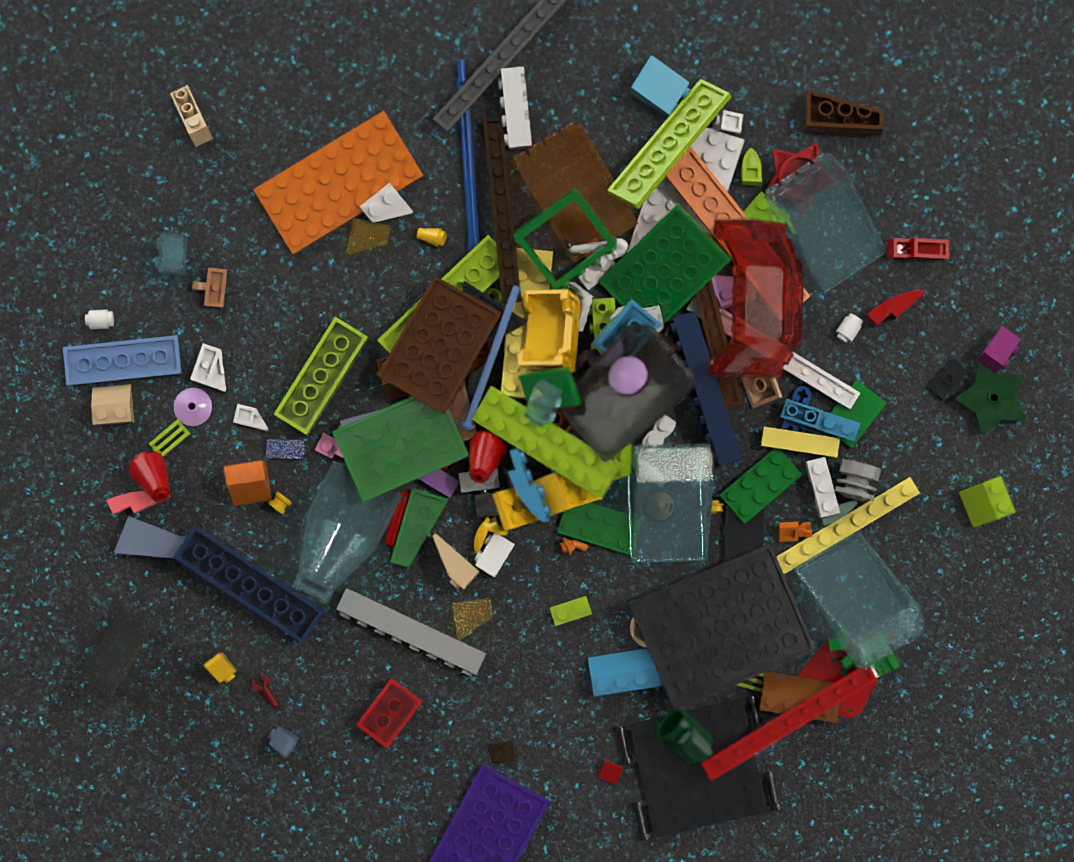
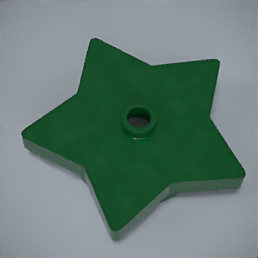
M978 364L973 386L957 396L955 401L974 412L981 435L986 434L1000 421H1024L1026 419L1017 398L1024 375L1000 376L983 364ZM992 394L997 396V401L993 402L991 400Z

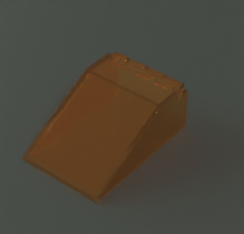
M577 121L560 129L563 134L561 137L556 131L544 138L546 146L539 141L529 147V156L523 151L510 160L540 212L576 187L614 237L619 236L638 224L628 204L608 193V188L613 184L614 180L583 125ZM575 200L547 220L548 225L572 263L589 253H571L564 245L563 239L570 241L574 246L606 241Z

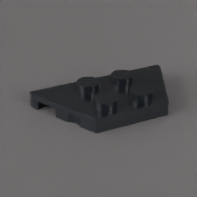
M464 281L463 291L502 313L487 339V342L492 344L506 307ZM512 312L504 336L525 325L527 321Z

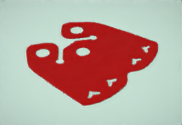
M827 641L820 647L797 677L836 683L846 676L840 675V670L843 668L840 660L832 662L831 658L845 657L852 649H845L843 652H830L829 641ZM854 666L847 669L848 675L856 670ZM877 681L842 701L838 714L847 718L859 715ZM850 708H852V711H853L854 713H852L851 711H850V712H847L846 710H849Z

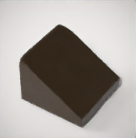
M512 741L489 744L491 763L508 762L515 759Z

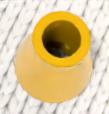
M419 228L417 239L436 247L443 246L446 240V231H442V229Z

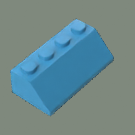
M648 649L588 657L594 696L663 686Z

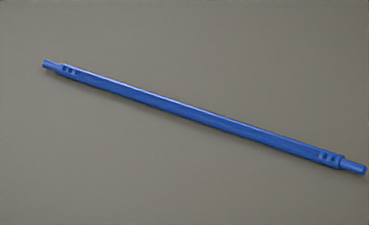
M457 60V90L468 81V78H466L465 60ZM469 108L460 118L470 252L480 241Z

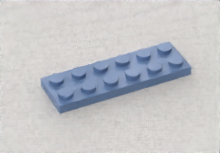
M178 335L63 347L67 386L182 374Z

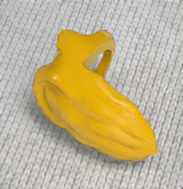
M486 517L478 528L474 539L475 553L480 551L488 531L499 535H507L509 533L498 526L495 517L491 519Z

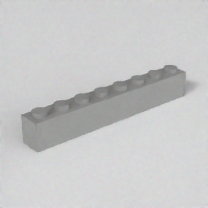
M347 588L337 607V610L340 611L339 615L350 619L352 616L358 619L356 623L367 627L369 624L375 627L374 631L381 635L388 633L392 635L391 639L402 644L405 641L410 644L409 648L419 652L422 649L427 652L426 656L435 660L438 657L444 659V664L452 668L455 665L462 668L461 672L472 676L473 673L477 675L486 656V653Z

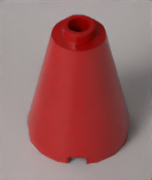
M479 431L475 436L471 437L469 442V474L473 481L477 483L486 482L505 457L507 444L503 438L500 439L491 431Z
M152 451L153 453L142 452L135 456L129 464L130 477L153 501L162 502L170 495L166 460L157 451Z

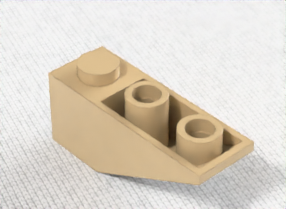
M188 85L170 93L194 145L197 147L212 140V135Z

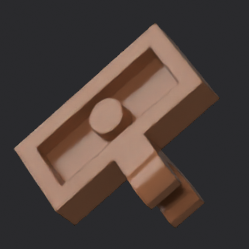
M208 268L206 283L193 281V290L205 291L204 306L224 308L227 269Z

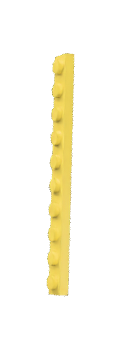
M911 477L874 498V501H868L816 532L812 537L804 539L779 554L777 559L783 573L789 572L920 494Z

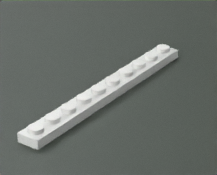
M694 296L686 310L690 313L695 311L696 316L701 319L697 299ZM719 307L726 335L849 410L852 408L860 392L724 309L721 310Z

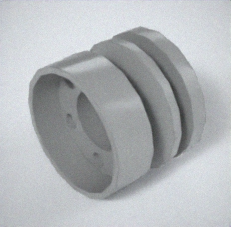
M843 459L839 472L846 475L847 478L837 479V482L845 486L844 488L836 486L834 491L849 499L874 501L875 496L867 494V491L876 492V488L870 486L869 481L878 482L881 469L868 464Z

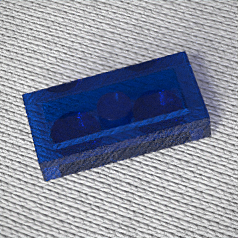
M267 439L266 458L305 460V440Z

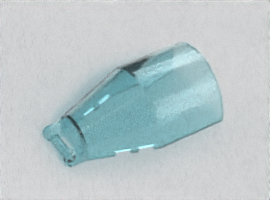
M332 462L307 512L299 571L292 587L296 590L301 589L327 605L335 589L377 549L402 499V494L393 489L363 502L347 465L341 462ZM304 578L327 589L326 592L323 593L304 583Z

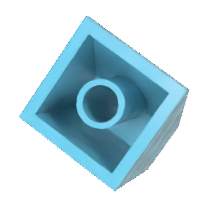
M651 55L632 85L630 94L666 117H669L679 105L678 102L681 97L684 99L690 89L688 88L689 82Z

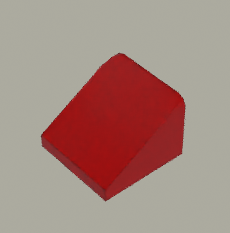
M605 760L598 778L616 785L623 767Z

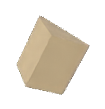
M769 361L739 373L752 409L782 397Z

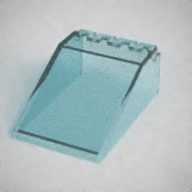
M823 152L812 159L813 165L808 162L797 169V176L792 172L780 180L782 186L776 183L765 190V199L775 218L824 294L887 253V249L846 168L829 152L826 155Z
M672 444L656 445V452H653V445L631 446V475L628 476L631 563L707 561L713 493V452L711 451V444H694V452L691 450V444H675V452L672 451Z
M859 530L794 568V572L837 641L853 663L860 667V669H866L876 663L874 657L881 660L891 654L892 650L890 647L896 651L908 643L907 637L912 641L922 635V631L926 630L921 607Z

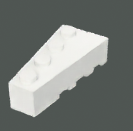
M524 66L501 69L502 78H498L499 89H503L500 104L501 108H505V115H502L503 127H507V134H504L505 146L509 145V151L532 148Z

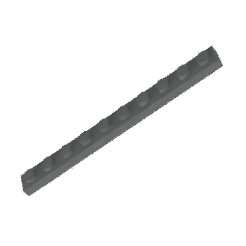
M540 0L433 118V121L448 132L499 76L501 69L509 65L566 0Z

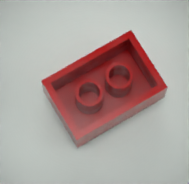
M391 678L357 723V726L388 748L423 701L395 679Z

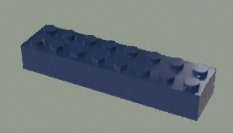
M694 311L675 317L669 325L671 334L677 338L678 355L682 354L683 357L681 366L683 372H687L689 376L688 380H686L689 390H693L695 395L692 400L695 409H699L701 414L698 419L701 428L705 427L706 430L704 435L707 446L711 445L712 452L710 457L712 463L720 467L739 461L742 457L696 313Z
M197 525L193 526L173 558L301 643L304 642L324 612L321 608Z

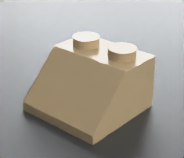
M131 384L92 388L91 409L93 425L134 423Z

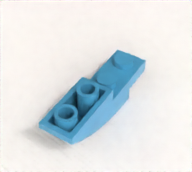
M786 399L780 416L797 424L853 442L856 440L861 425L859 422Z
M520 449L510 451L515 470L508 473L516 492L537 518L543 522L549 521L551 510L549 505H545V490L543 486L540 487L539 483L531 485L533 477L531 471L527 470L525 465L527 462L525 452H521Z

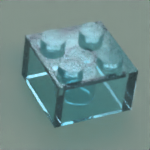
M161 233L160 238H157L156 247L159 249V257L155 259V268H158V272L164 276L185 277L188 238L184 234Z

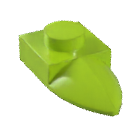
M750 148L743 158L741 167L742 185L761 186V162L753 148Z

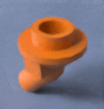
M562 538V543H560L563 553H567L569 556L572 555L575 548L584 552L588 548V545L566 538Z

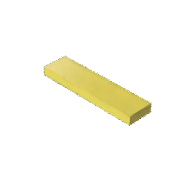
M764 427L761 446L837 458L840 438Z

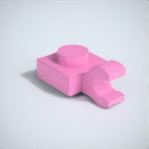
M323 433L315 450L333 459L335 454L343 458L336 439Z

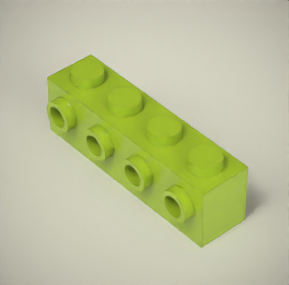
M615 298L592 299L588 314L589 316L592 315L593 323H589L590 335L594 334V340L611 321L610 317L616 311ZM591 342V354L595 353V361H592L593 373H596L597 377L609 376V371L615 361Z

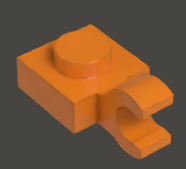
M798 522L779 523V542L798 541L799 537H812L811 523L804 522L800 526Z

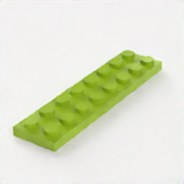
M700 79L608 188V193L639 209L730 100V93Z
M487 235L442 280L462 291L463 282L466 281L484 293L499 278L496 242ZM420 300L377 340L389 354Z
M493 386L489 388L472 418L478 424L600 499L603 498L622 466Z

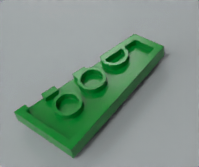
M412 488L391 558L392 563L410 567L449 499Z

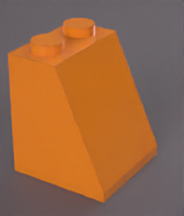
M256 461L224 466L226 484L234 506L272 500L266 462Z

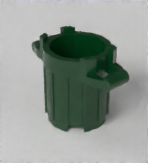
M669 709L667 711L669 715L661 723L659 721L656 723L658 728L657 738L685 764L694 767L693 763L695 762L703 763L712 753L710 749L711 744H715L714 739L711 737L712 735L684 709L676 711Z

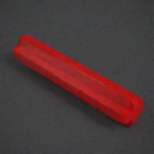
M399 491L384 541L386 545L394 546L409 498V492Z

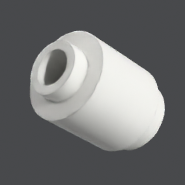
M89 310V313L85 315L86 326H89L90 330L113 327V311Z
M850 313L836 330L837 338L845 343L847 341L852 342L862 328L861 324L863 321Z

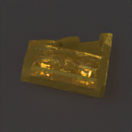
M490 598L452 603L458 640L463 639L493 617Z

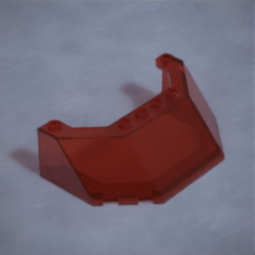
M758 219L714 220L713 235L717 240L725 242L734 261L733 306L731 308L732 339L721 357H712L708 364L709 376L780 378L783 374L782 368L784 365L789 364L794 355L792 351L795 347H799L802 342L804 264L795 254L797 249L793 240L788 239L786 234L787 227L784 223Z

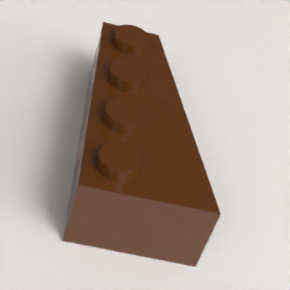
M807 89L804 132L881 136L884 111L861 104L857 105L850 103L848 100H840L830 95L819 94Z

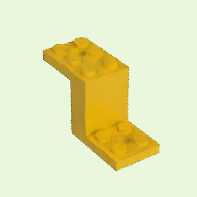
M558 472L531 482V485L539 483L540 487L543 486L546 497H544L545 505H549L551 516L600 500V498ZM515 488L492 494L505 531L540 520L527 508Z

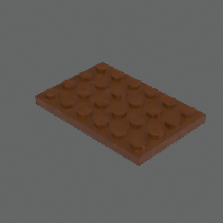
M434 275L377 376L445 414L502 313Z

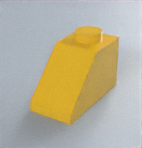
M219 653L204 664L206 669L219 683L225 681L227 684L235 678L234 673L237 670L224 653Z

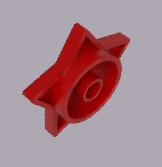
M817 143L796 154L776 149L772 150L776 174L765 191V195L788 198L801 214L805 215L817 193L837 184L820 166ZM796 174L801 175L802 178L800 181L796 180Z

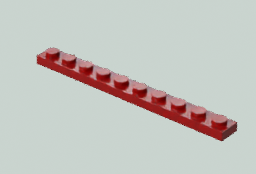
M865 664L711 757L701 765L712 781L874 683L877 679L868 664Z

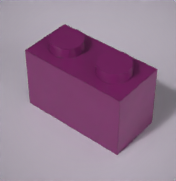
M1001 326L977 361L996 374L1000 369L1004 370L1010 363L1008 358L1010 355L1013 357L1018 351L1019 347L1017 344L1021 339Z

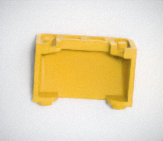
M525 290L521 303L528 313L526 347L517 354L518 365L521 368L538 370L569 367L570 371L574 372L580 320V301L578 297L569 290Z

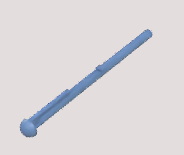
M513 285L466 420L461 421V426L464 430L470 431L475 427L472 424V418L478 409L521 287Z

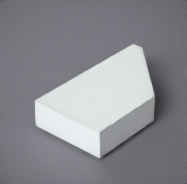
M237 404L233 423L268 431L267 425L256 408Z

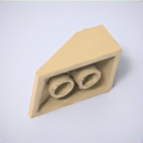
M435 533L433 538L447 573L452 578L450 583L457 589L461 587L465 589L479 571Z

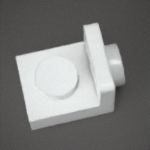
M720 110L711 121L712 129L736 134L741 133L743 114Z

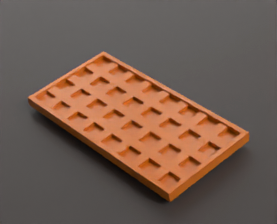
M382 111L253 190L294 255L364 213L360 206L388 183L399 192L422 178L423 174L386 113Z

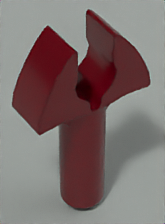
M259 675L264 681L263 688L253 679L254 693L262 692L273 709L277 708L279 703L269 689V684L273 681L264 675Z

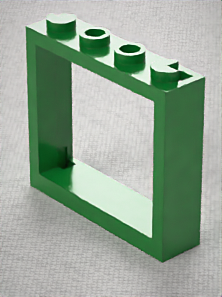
M576 187L533 217L513 234L515 240L555 290L559 287L561 289L565 288L570 283L569 280L571 278L581 276L586 271V267L596 265L601 260V256L605 253L607 255L611 254L617 245V239ZM575 200L607 241V244L557 280L524 237Z

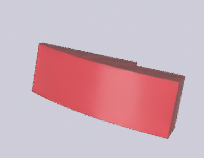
M144 491L130 492L106 500L114 515L129 508H132L134 513H138L159 503L153 501Z

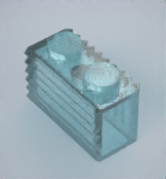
M541 380L533 389L524 416L540 427L547 423L550 424L556 416L554 413L555 409L562 401L560 398L562 391L546 380Z

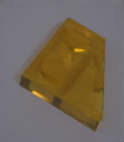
M354 218L346 255L387 246L391 226Z

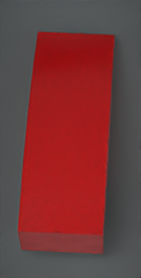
M925 238L887 239V258L949 259V240Z
M921 289L897 295L876 306L865 316L875 327L889 314L895 320L925 292Z

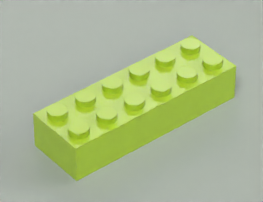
M334 317L274 415L308 436L369 338L342 320Z

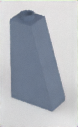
M128 516L114 552L118 554L173 558L185 538Z

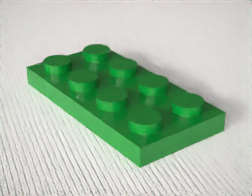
M774 448L723 491L719 497L745 525L802 476V473L780 449Z
M588 503L564 511L557 533L631 555L642 518Z

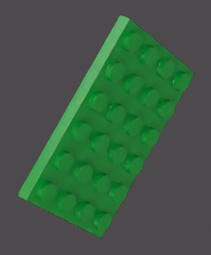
M677 204L598 282L621 306H625L631 299L642 308L659 305L663 323L665 324L732 259Z
M413 396L332 431L363 502L469 456L449 408L443 414Z

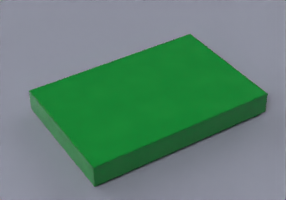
M569 367L523 373L518 376L528 407L532 411L576 406L581 403Z
M855 380L851 388L860 392L852 408L849 410L838 403L831 412V414L861 423L855 442L837 436L851 449L886 405L883 399L858 380Z

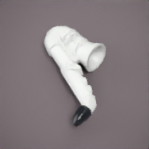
M616 238V249L611 254L607 255L605 253L600 257L601 260L599 262L603 268L611 260L622 257L627 252L628 244L625 240ZM563 239L564 245L571 253L583 254L590 251L594 253L607 244V241L574 246L570 241Z

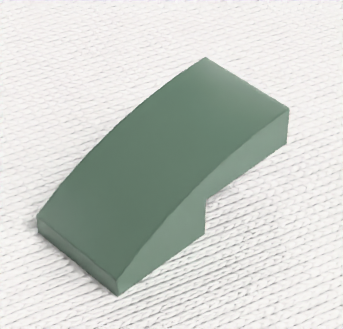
M853 500L838 505L840 513L820 519L822 526L831 524L844 517L855 507L857 501Z

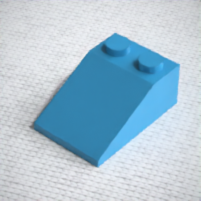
M631 299L603 328L592 343L615 362L624 357L635 358L662 323Z

